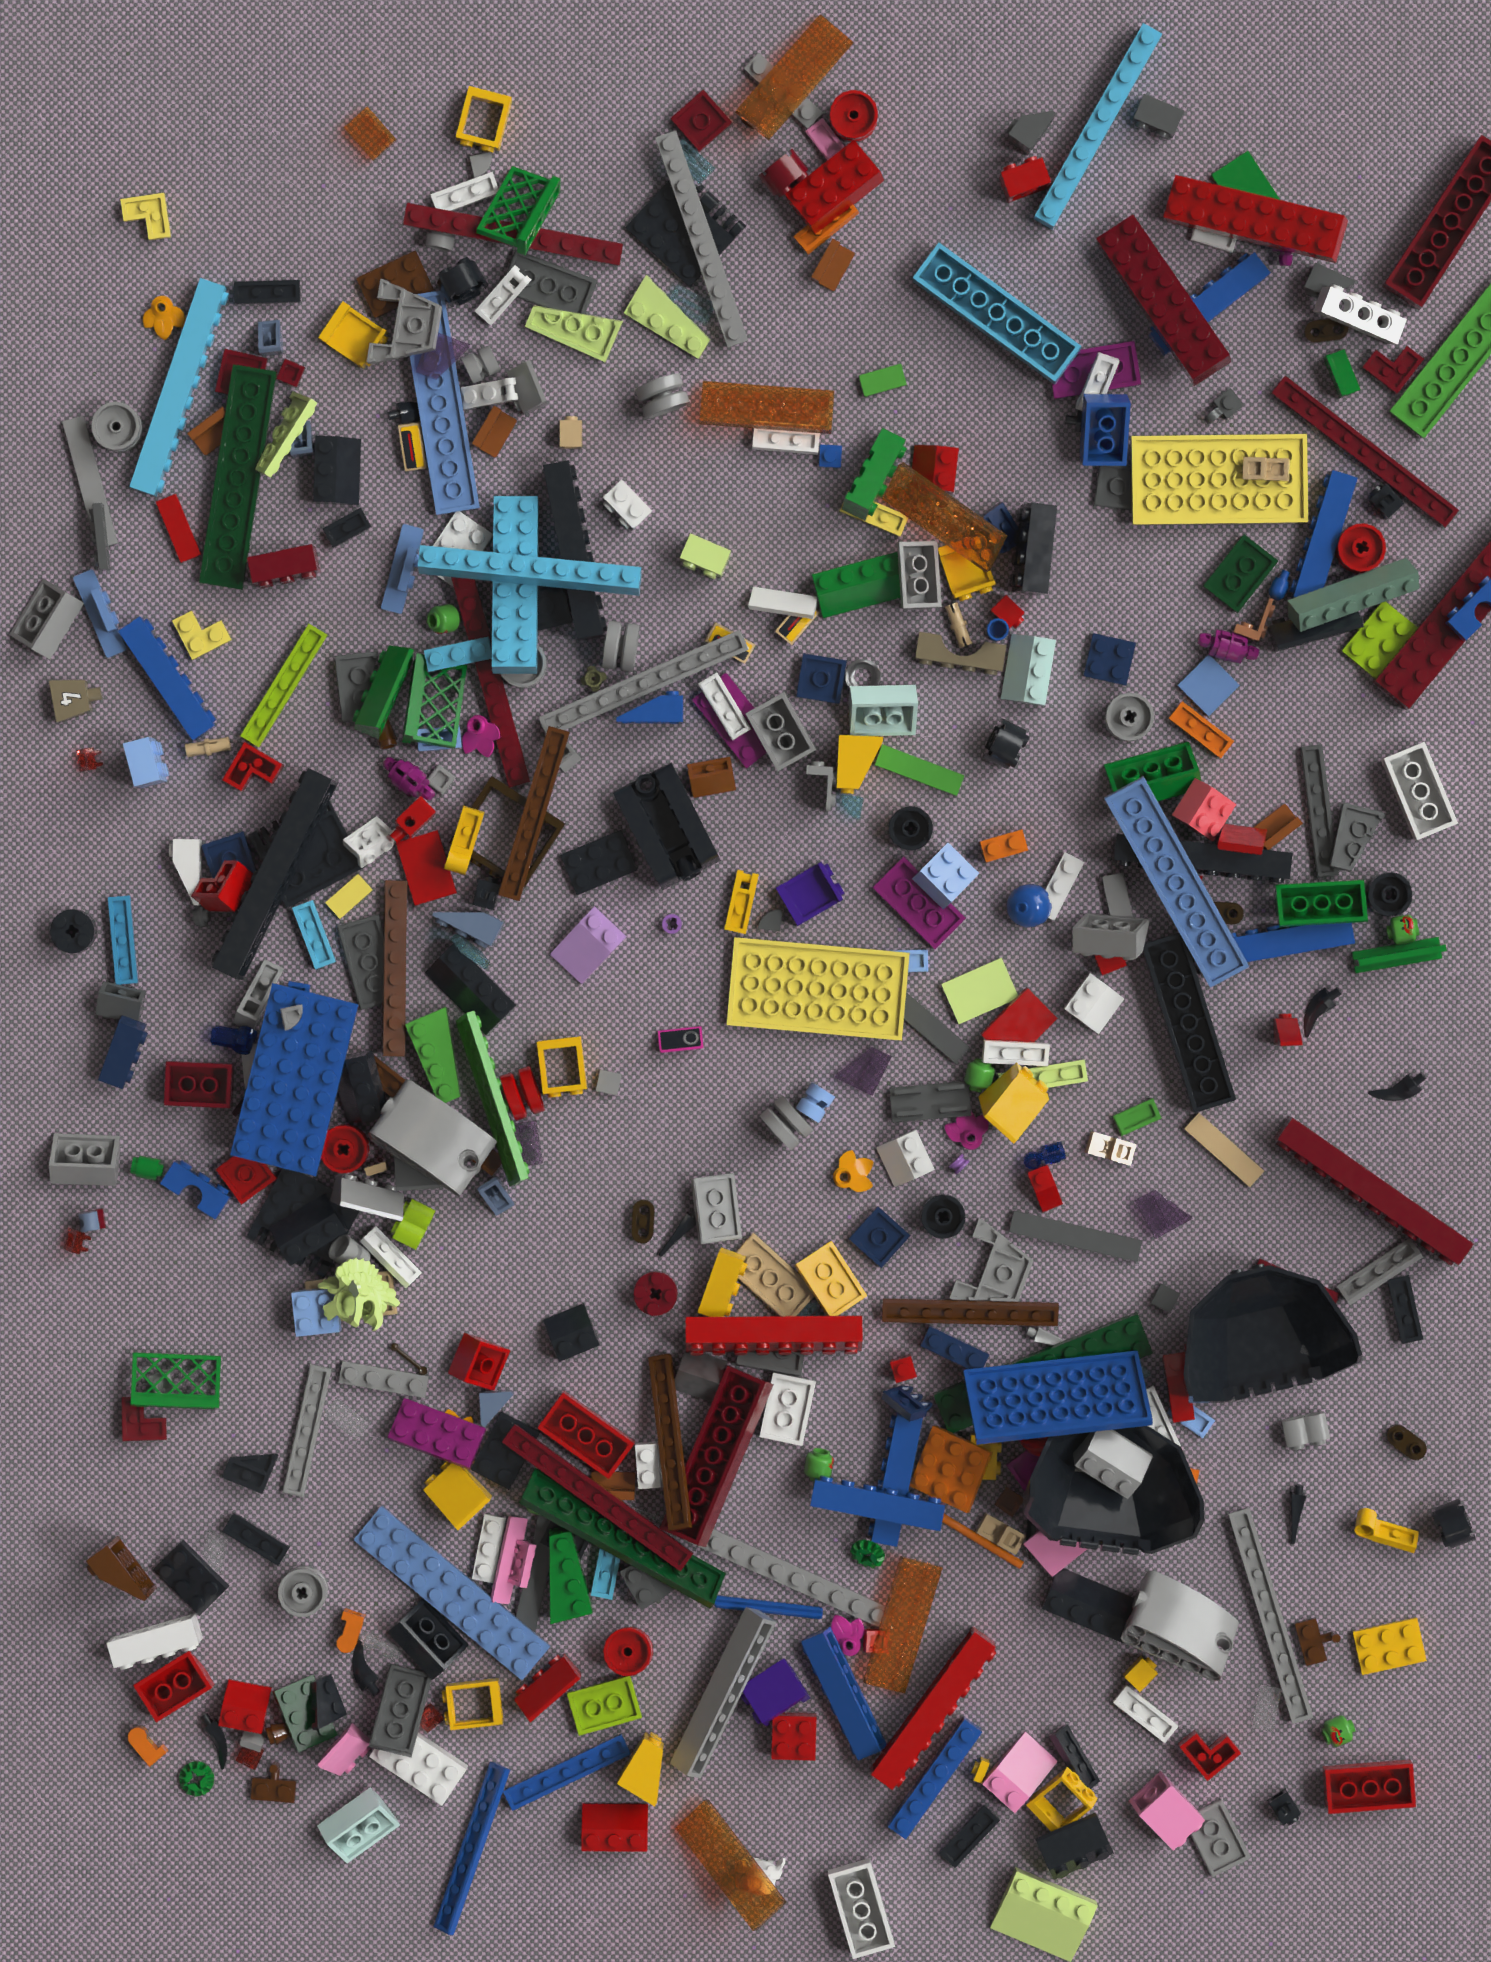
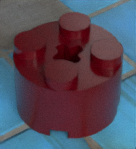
M793 149L788 151L790 156L784 154L764 171L766 173L765 176L763 173L758 175L774 197L776 195L779 198L791 189L789 185L793 181L798 184L808 176L806 172L808 168Z
M663 1271L646 1272L638 1279L634 1287L636 1305L642 1312L651 1316H659L669 1312L677 1301V1284L668 1273ZM652 1288H654L655 1290H661L659 1294L660 1298H657L656 1296L652 1298L650 1296L652 1294Z

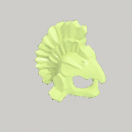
M357 1257L348 1259L339 1267H336V1276L328 1277V1279L323 1280L322 1283L317 1285L318 1288L327 1289L329 1293L335 1295L333 1301L323 1306L324 1316L327 1317V1320L330 1321L338 1316L356 1328L359 1326L360 1318H362L365 1323L372 1326V1331L378 1330L383 1323V1313L386 1311L387 1305L397 1307L400 1302L395 1298L396 1291L389 1288L388 1282L382 1281V1275L378 1274L379 1269H375V1265H371L369 1261H364V1258L359 1260Z

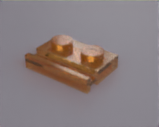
M368 106L354 117L350 123L344 126V129L372 161L376 160L379 155L397 141Z

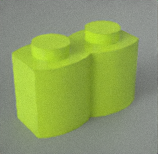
M412 1199L411 1202L406 1201L403 1206V1220L401 1222L396 1220L391 1230L394 1233L393 1239L417 1250L436 1210L415 1199Z

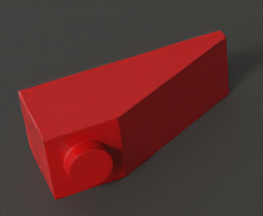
M1278 1014V1018H1273L1274 1045H1303L1297 1018H1292V1014Z
M1185 1352L1163 1355L1162 1362L1173 1423L1195 1420L1193 1403L1188 1402L1183 1382Z

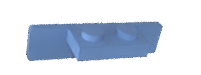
M407 524L402 525L381 605L383 610L398 614L403 613L408 590L413 588L415 576L412 575L414 567L418 568V552L424 533L422 528Z
M91 569L74 576L73 580L106 657L110 658L126 651L127 647L118 632L117 624L120 623L115 611L111 612L108 605L111 603L106 591H102L94 570Z

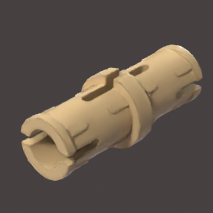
M958 602L952 604L955 613H953L951 605L945 606L951 622L950 628L954 630L959 648L965 647L963 637L967 646L973 644L965 626L967 622L963 620Z
M229 737L212 740L206 738L204 741L186 743V755L188 758L204 754L210 756L212 753L230 751Z

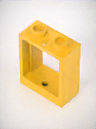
M469 86L456 133V140L460 141L459 144L470 148L473 145L481 146V150L494 153V150L500 151L512 104V97ZM472 99L503 107L494 141L464 134Z
M581 1036L537 1041L543 1094H548V1098L559 1097L561 1092L570 1091V1095L583 1094V1089H587ZM576 1046L580 1084L548 1088L544 1050Z
M499 1678L448 1683L445 1686L446 1690H442L443 1703H447L448 1711L444 1712L445 1724L450 1725V1730L503 1725L504 1719ZM490 1686L493 1717L456 1721L453 1690Z
M1067 1767L1034 1793L1026 1806L1052 1832L1077 1821L1092 1809L1098 1798L1090 1788L1084 1785L1079 1776ZM1060 1782H1063L1083 1803L1065 1818L1044 1797Z

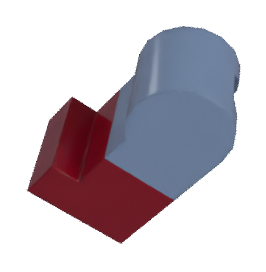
M104 1208L82 1211L78 1214L81 1232L107 1228Z

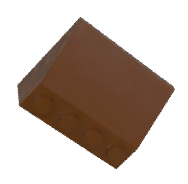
M119 1536L113 1538L86 1560L88 1563L86 1567L92 1576L95 1577L97 1575L100 1580L142 1601H145L157 1589L156 1585Z

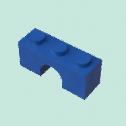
M1488 575L1478 584L1481 588L1475 594L1471 591L1462 600L1464 604L1459 609L1455 607L1447 614L1449 619L1445 623L1463 641H1466L1482 626L1475 617L1474 611L1479 603H1487L1491 606V578Z
M184 1160L180 1162L174 1161L160 1184L177 1195H181L188 1185L197 1186L202 1192V1200L197 1208L210 1217L217 1219L232 1197L228 1194L229 1190L220 1184L215 1186L210 1183V1177L202 1172H199V1174L191 1170L192 1166Z

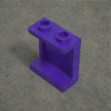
M820 862L776 887L797 926L843 900L842 895L845 893L839 882L834 884L831 876L834 874L828 863L823 865Z
M784 1658L748 1681L741 1694L746 1705L751 1704L754 1709L752 1715L758 1724L762 1723L766 1727L770 1725L769 1721L798 1702L802 1701L804 1703L810 1699L809 1694L790 1663Z

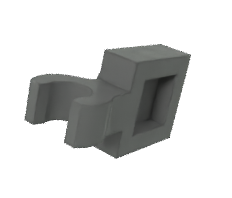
M1230 388L1213 402L1217 408L1205 418L1210 424L1221 415L1227 420L1242 408L1244 404Z

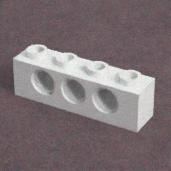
M1331 284V287H1322L1313 312L1387 344H1398L1407 320L1400 317V312L1388 309V311L1381 309V304L1374 301L1367 303L1362 300L1363 297L1352 292L1350 295L1344 293V288ZM1341 300L1344 302V309L1342 311L1339 308ZM1360 308L1363 310V317L1361 319L1358 316ZM1379 316L1382 318V325L1380 327L1377 325Z

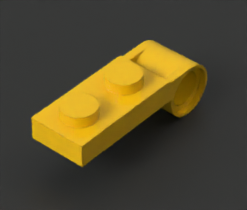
M463 806L444 869L462 875L466 874L485 812Z
M1362 1508L1358 1510L1354 1529L1358 1536L1411 1553L1415 1552L1419 1531L1376 1519V1512L1372 1509Z

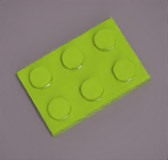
M1385 601L1379 604L1365 621L1364 627L1356 632L1341 652L1376 679L1418 627Z
M624 1676L567 1692L579 1736L642 1718L631 1676Z

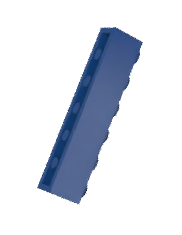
M1255 252L1251 255L1248 253L1244 254L1237 260L1239 264L1232 269L1230 266L1220 273L1222 278L1214 282L1211 280L1202 287L1204 292L1197 296L1194 293L1190 296L1207 322H1210L1270 275L1271 272ZM1152 326L1150 328L1152 332L1148 336L1161 353L1166 356L1170 351Z
M1332 470L1330 475H1325L1322 487L1326 488L1323 496L1319 495L1316 503V508H1319L1317 517L1313 516L1310 522L1309 529H1312L1310 538L1306 537L1302 550H1306L1304 559L1300 558L1296 567L1299 575L1297 580L1293 579L1289 590V592L1293 593L1291 598L1307 594L1325 586L1356 486L1357 477Z
M139 616L118 632L190 738L196 741L216 727L214 721L217 719L210 709L207 711L202 706L204 700L197 691L193 693L189 687L192 683L185 673L180 674L176 668L179 666V663L173 655L168 656L164 649L167 646L160 636L158 638L155 637L152 632L155 628L148 618L144 620Z
M1352 923L1289 926V928L1280 929L1279 925L1266 927L1267 932L1258 933V929L1247 930L1244 936L1238 937L1236 933H1231L1247 962L1355 944Z
M896 1412V1416H891L889 1428H892L893 1431L891 1437L887 1436L885 1450L889 1451L887 1459L883 1458L881 1471H884L883 1480H878L877 1490L885 1491V1488L898 1490L900 1495H907L923 1418L909 1422L898 1412ZM875 1519L874 1523L869 1525L868 1536H871V1541L874 1543L897 1547L902 1524Z
M820 1475V1479L815 1478L810 1502L812 1507L941 1531L945 1503H942L940 1498L929 1496L928 1500L921 1499L919 1494L907 1492V1495H900L898 1490L885 1488V1491L876 1490L877 1486L864 1484L863 1487L854 1486L855 1482L849 1480H842L841 1483L833 1482L832 1477Z
M831 1627L808 1635L801 1641L803 1652L808 1656L812 1664L813 1673L819 1678L822 1692L831 1703V1710L840 1722L841 1731L846 1735L850 1743L851 1752L856 1755L857 1760L880 1752L887 1746V1743Z
M965 1716L961 1718L887 1822L891 1830L905 1840L982 1734V1729Z

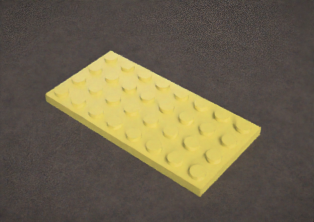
M1307 434L1131 436L1132 525L1308 523ZM1244 457L1290 459L1289 481L1243 479Z
M734 937L727 1025L902 1041L910 953Z

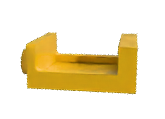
M342 301L318 338L364 369L366 365L368 367L371 366V364L367 363L369 344H386L388 332Z
M979 534L938 548V555L953 599L959 598L961 602L972 598V593L980 591L982 595L993 591L992 586H995L996 582L990 570Z

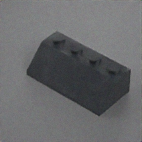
M1357 611L1302 632L1297 629L1291 620L1285 621L1283 617L1273 620V625L1268 626L1274 652L1358 630L1363 628L1364 624Z
M454 942L425 972L464 1013L475 1011L476 1016L478 1015L481 1020L482 1027L480 1030L485 1035L517 1006L511 997L457 942Z
M1063 1568L1053 1576L1041 1607L1043 1610L1124 1643L1121 1640V1635L1126 1621L1133 1610L1134 1597Z

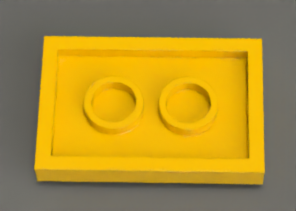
M829 1241L794 1265L827 1316H838L867 1297L832 1241Z
M1417 1617L1352 1631L1362 1675L1427 1661Z

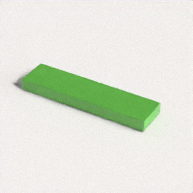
M883 744L875 763L878 767L957 796L965 776Z

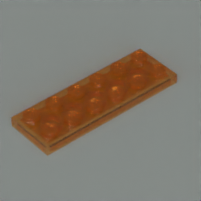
M820 14L737 108L735 113L769 141L844 56L854 42Z
M703 381L699 424L831 434L834 391Z
M904 462L898 465L882 498L886 503L984 572L991 570L1008 536Z
M900 1556L863 1679L865 1684L906 1693L943 1569L941 1566Z
M709 1799L704 1800L675 1828L752 1931H757L787 1902Z

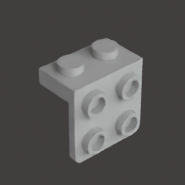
M811 761V765L806 766V775L828 776L825 811H830V807H835L836 794H831L832 785H836L837 772H833V767L824 766V762Z

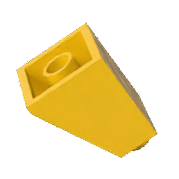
M838 736L836 789H841V794H854V790L860 788L883 742V737Z
M1017 1062L978 1096L983 1116L1013 1144L1049 1100L1048 1087L1041 1080L1037 1081L1026 1066L1022 1068Z
M446 1461L440 1467L443 1470L437 1476L433 1473L424 1482L427 1486L423 1490L452 1525L459 1530L491 1500L492 1495L468 1469Z
M645 1732L618 1776L617 1784L655 1807L658 1798L664 1743L661 1742L662 1738L657 1734L651 1732L649 1735Z

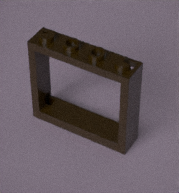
M491 776L471 808L479 810L493 788L525 807L527 798ZM546 812L544 820L554 826L555 829L531 865L524 889L566 825V823L549 812ZM454 835L452 836V838H451L450 841H449L450 844H452ZM473 850L470 862L478 867H481L483 864L489 868L488 873L498 880L500 877H504L505 870Z

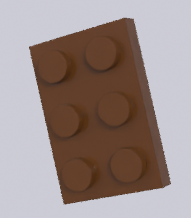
M416 250L356 278L375 319L398 309L399 302L381 301L377 298L380 279L387 280L413 294L435 291Z

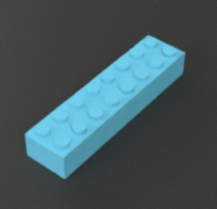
M939 242L913 276L915 284L1054 385L1081 350V345Z
M494 496L493 552L538 557V496ZM493 581V674H537L538 586Z

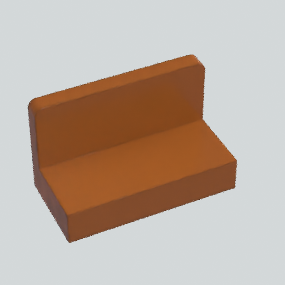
M832 238L811 276V280L834 292L855 253L841 246L839 241Z
M493 406L472 445L496 458L517 420L504 413L498 407Z
M223 407L187 433L205 456L221 444L226 412Z
M730 757L687 764L694 798L736 790Z
M1283 804L1253 828L1267 829L1264 849L1269 850L1303 823L1292 813L1286 804Z
M592 1471L591 1479L620 1500L635 1499V1472H614L610 1479H608L598 1471Z

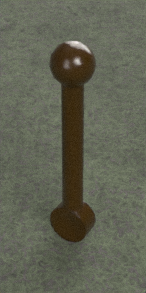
M397 1343L390 1345L392 1351L398 1352L414 1365L421 1375L427 1374V1368L420 1366L399 1348Z

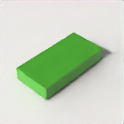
M901 364L859 375L864 397L907 386Z
M1153 1098L1113 1115L1121 1136L1162 1118Z

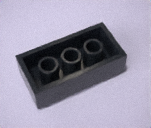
M1031 502L1022 504L1021 508H1018L1017 521H1019V530H1016L1014 535V543L1018 544L1016 552L1012 555L1014 573L1011 574L1009 586L1012 587L1013 593L1029 595L1048 594L1057 505Z

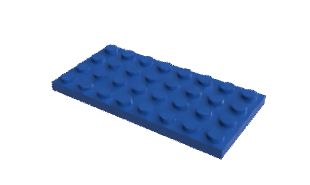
M272 983L230 1155L317 1176L359 1004ZM303 1004V1014L296 1026L285 1031L280 1009Z
M1138 1351L963 1370L976 1445L1153 1425Z

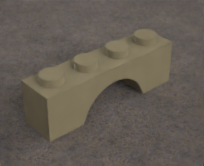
M919 632L915 659H918L919 664L932 666V662L941 663L940 667L954 669V665L963 666V671L975 672L976 669H983L984 674L997 676V672L1003 671L1006 645L984 642L976 653L969 656H959L953 654L945 647L941 635Z

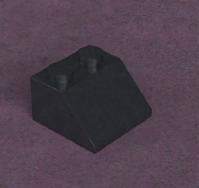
M584 1303L543 1320L559 1362L601 1344Z

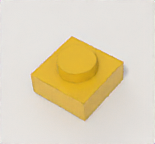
M981 1757L979 1762H974L971 1773L974 1774V1781L982 1784L990 1764L988 1759Z

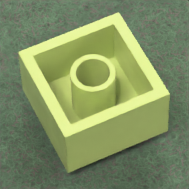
M690 533L680 556V561L683 562L684 567L693 571L696 568L703 570V575L709 578L716 579V576L721 578L730 558L731 550Z

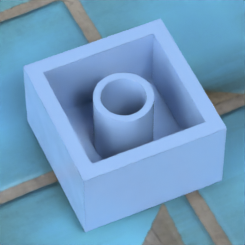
M947 843L912 879L944 910L973 881L979 872Z
M320 1288L293 1291L291 1293L296 1337L336 1333L342 1330L341 1319L338 1316L330 1321L324 1316L323 1306L333 1301L334 1294L329 1293L327 1289Z

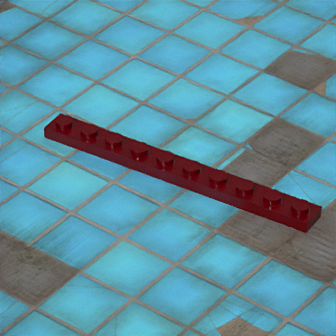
M406 203L403 226L508 245L477 233V227L483 217ZM499 221L502 227L512 224V222ZM495 222L485 226L489 230L498 228ZM540 228L529 249L620 266L623 244ZM516 230L505 232L506 236L515 239L517 236Z
M1284 376L1271 394L1442 527L1446 528L1459 510L1287 376Z
M451 577L468 640L489 637L492 648V640L475 579ZM492 659L475 662L491 723L495 724L500 731V738L496 742L508 785L513 787L531 782L501 674H493Z
M514 1424L502 1441L510 1449L679 1571L684 1568L694 1554L690 1549L662 1529H659L654 1523L517 1424Z

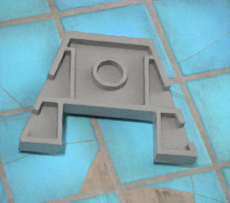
M380 279L377 298L381 301L399 302L392 344L370 343L367 363L372 365L434 351L436 349L442 307L387 280Z
M978 1218L972 1237L993 1244L978 1287L955 1280L949 1299L1018 1302L1034 1260L983 1219Z

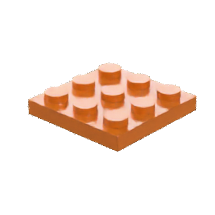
M934 1425L909 1486L931 1497L940 1498L942 1502L965 1513H969L993 1452Z

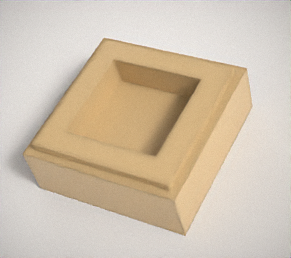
M387 1161L366 1167L364 1170L366 1176H371L386 1171L389 1167Z

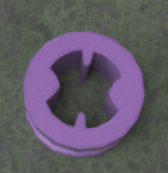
M669 914L663 919L662 927L667 933L674 934L681 929L682 921L677 915ZM668 918L670 920L672 918L677 919L676 924L678 927L675 930L674 928L672 930L667 929L668 924L666 921Z
M960 1154L948 1167L950 1169L953 1168L955 1170L954 1173L958 1174L970 1161L968 1159L965 1160L964 1155Z

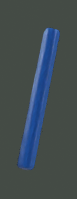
M718 1595L714 1603L716 1608L744 1611L745 1607L768 1614L821 1619L823 1615L822 1607Z

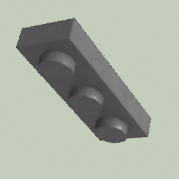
M92 503L93 509H89L90 521L94 522L95 531H92L93 544H97V553H94L95 566H99L101 571L111 570L104 504Z

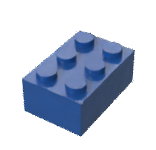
M1083 394L1079 453L1083 466H1127L1131 407L1127 394Z

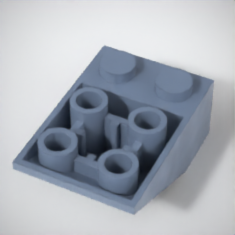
M485 912L433 913V916L436 917L435 922L444 927H448L449 924L456 928L454 932L465 938L471 935L476 938L474 942L484 948H487L488 945H494L505 925V922Z

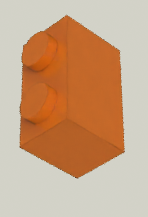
M1023 829L979 842L985 863L1028 851Z

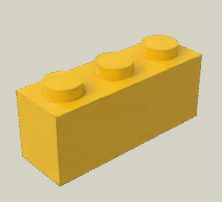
M721 1247L697 1313L709 1317L730 1316L733 1304L730 1303L732 1295L737 1296L740 1284L737 1283L739 1275L744 1276L748 1265L744 1263L746 1256Z

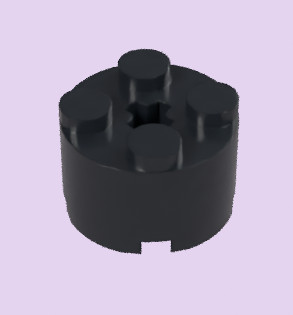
M469 257L461 259L457 266L452 269L445 268L438 273L439 279L437 284L450 307H455L454 303L456 302L460 306L473 300L481 294L480 289L482 287L485 289L488 287V283L476 262L470 261Z
M1001 718L999 720L1002 723L1001 726L994 727L985 748L988 749L987 755L983 753L982 757L1005 769H1008L1010 766L1015 768L1020 758L1017 754L1021 747L1024 748L1026 746L1029 736L1026 735V729Z
M907 806L899 809L891 817L888 832L892 842L897 847L913 851L922 848L928 843L933 833V824L931 818L924 810L915 806ZM909 822H912L913 826L917 827V830L913 831L912 835H909L908 831L904 830V827L908 826Z
M1381 873L1375 876L1366 888L1367 903L1375 913L1381 916L1402 914L1412 902L1411 885L1404 876L1398 873ZM1392 889L1393 899H1386L1385 890L1389 891Z
M69 909L54 917L50 927V936L54 945L59 950L66 953H81L89 949L97 937V925L88 913L82 910ZM72 925L79 930L75 937H73V934H69Z
M936 1194L924 1203L921 1210V1221L925 1230L933 1237L939 1239L951 1238L962 1230L965 1224V1210L960 1201L954 1196ZM947 1211L948 1220L943 1219L940 1222V1217L937 1214Z
M1460 1498L1435 1507V1511L1432 1512L1436 1526H1441L1443 1530L1440 1536L1445 1548L1450 1546L1452 1549L1476 1539L1475 1534L1470 1535L1472 1533V1525L1464 1506H1458L1461 1504Z

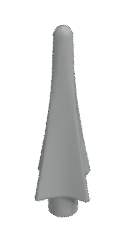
M1039 1326L1036 1329L1028 1327L1026 1335L1033 1337L1032 1340L1034 1342L1055 1345L1065 1341Z

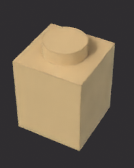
M566 416L565 420H560V449H582V420H578V417Z

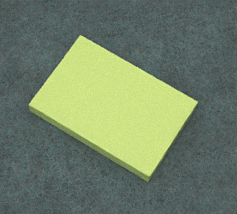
M1002 958L941 984L958 1024L1007 1004L1018 996Z

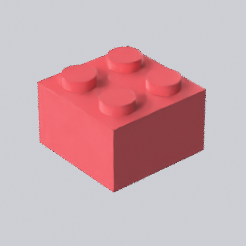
M1194 778L1172 816L1196 833L1213 842L1236 804L1210 785Z

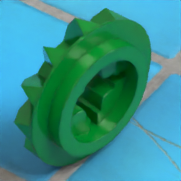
M858 1540L853 1543L850 1549L852 1553L851 1558L857 1560V1564H863L865 1568L870 1566L874 1569L876 1566H881L885 1559L883 1549L878 1544L869 1540Z
M190 1762L180 1772V1787L186 1794L194 1797L205 1795L213 1787L214 1773L203 1762ZM193 1772L197 1776L205 1775L200 1780V1787L196 1782L188 1783L193 1778Z

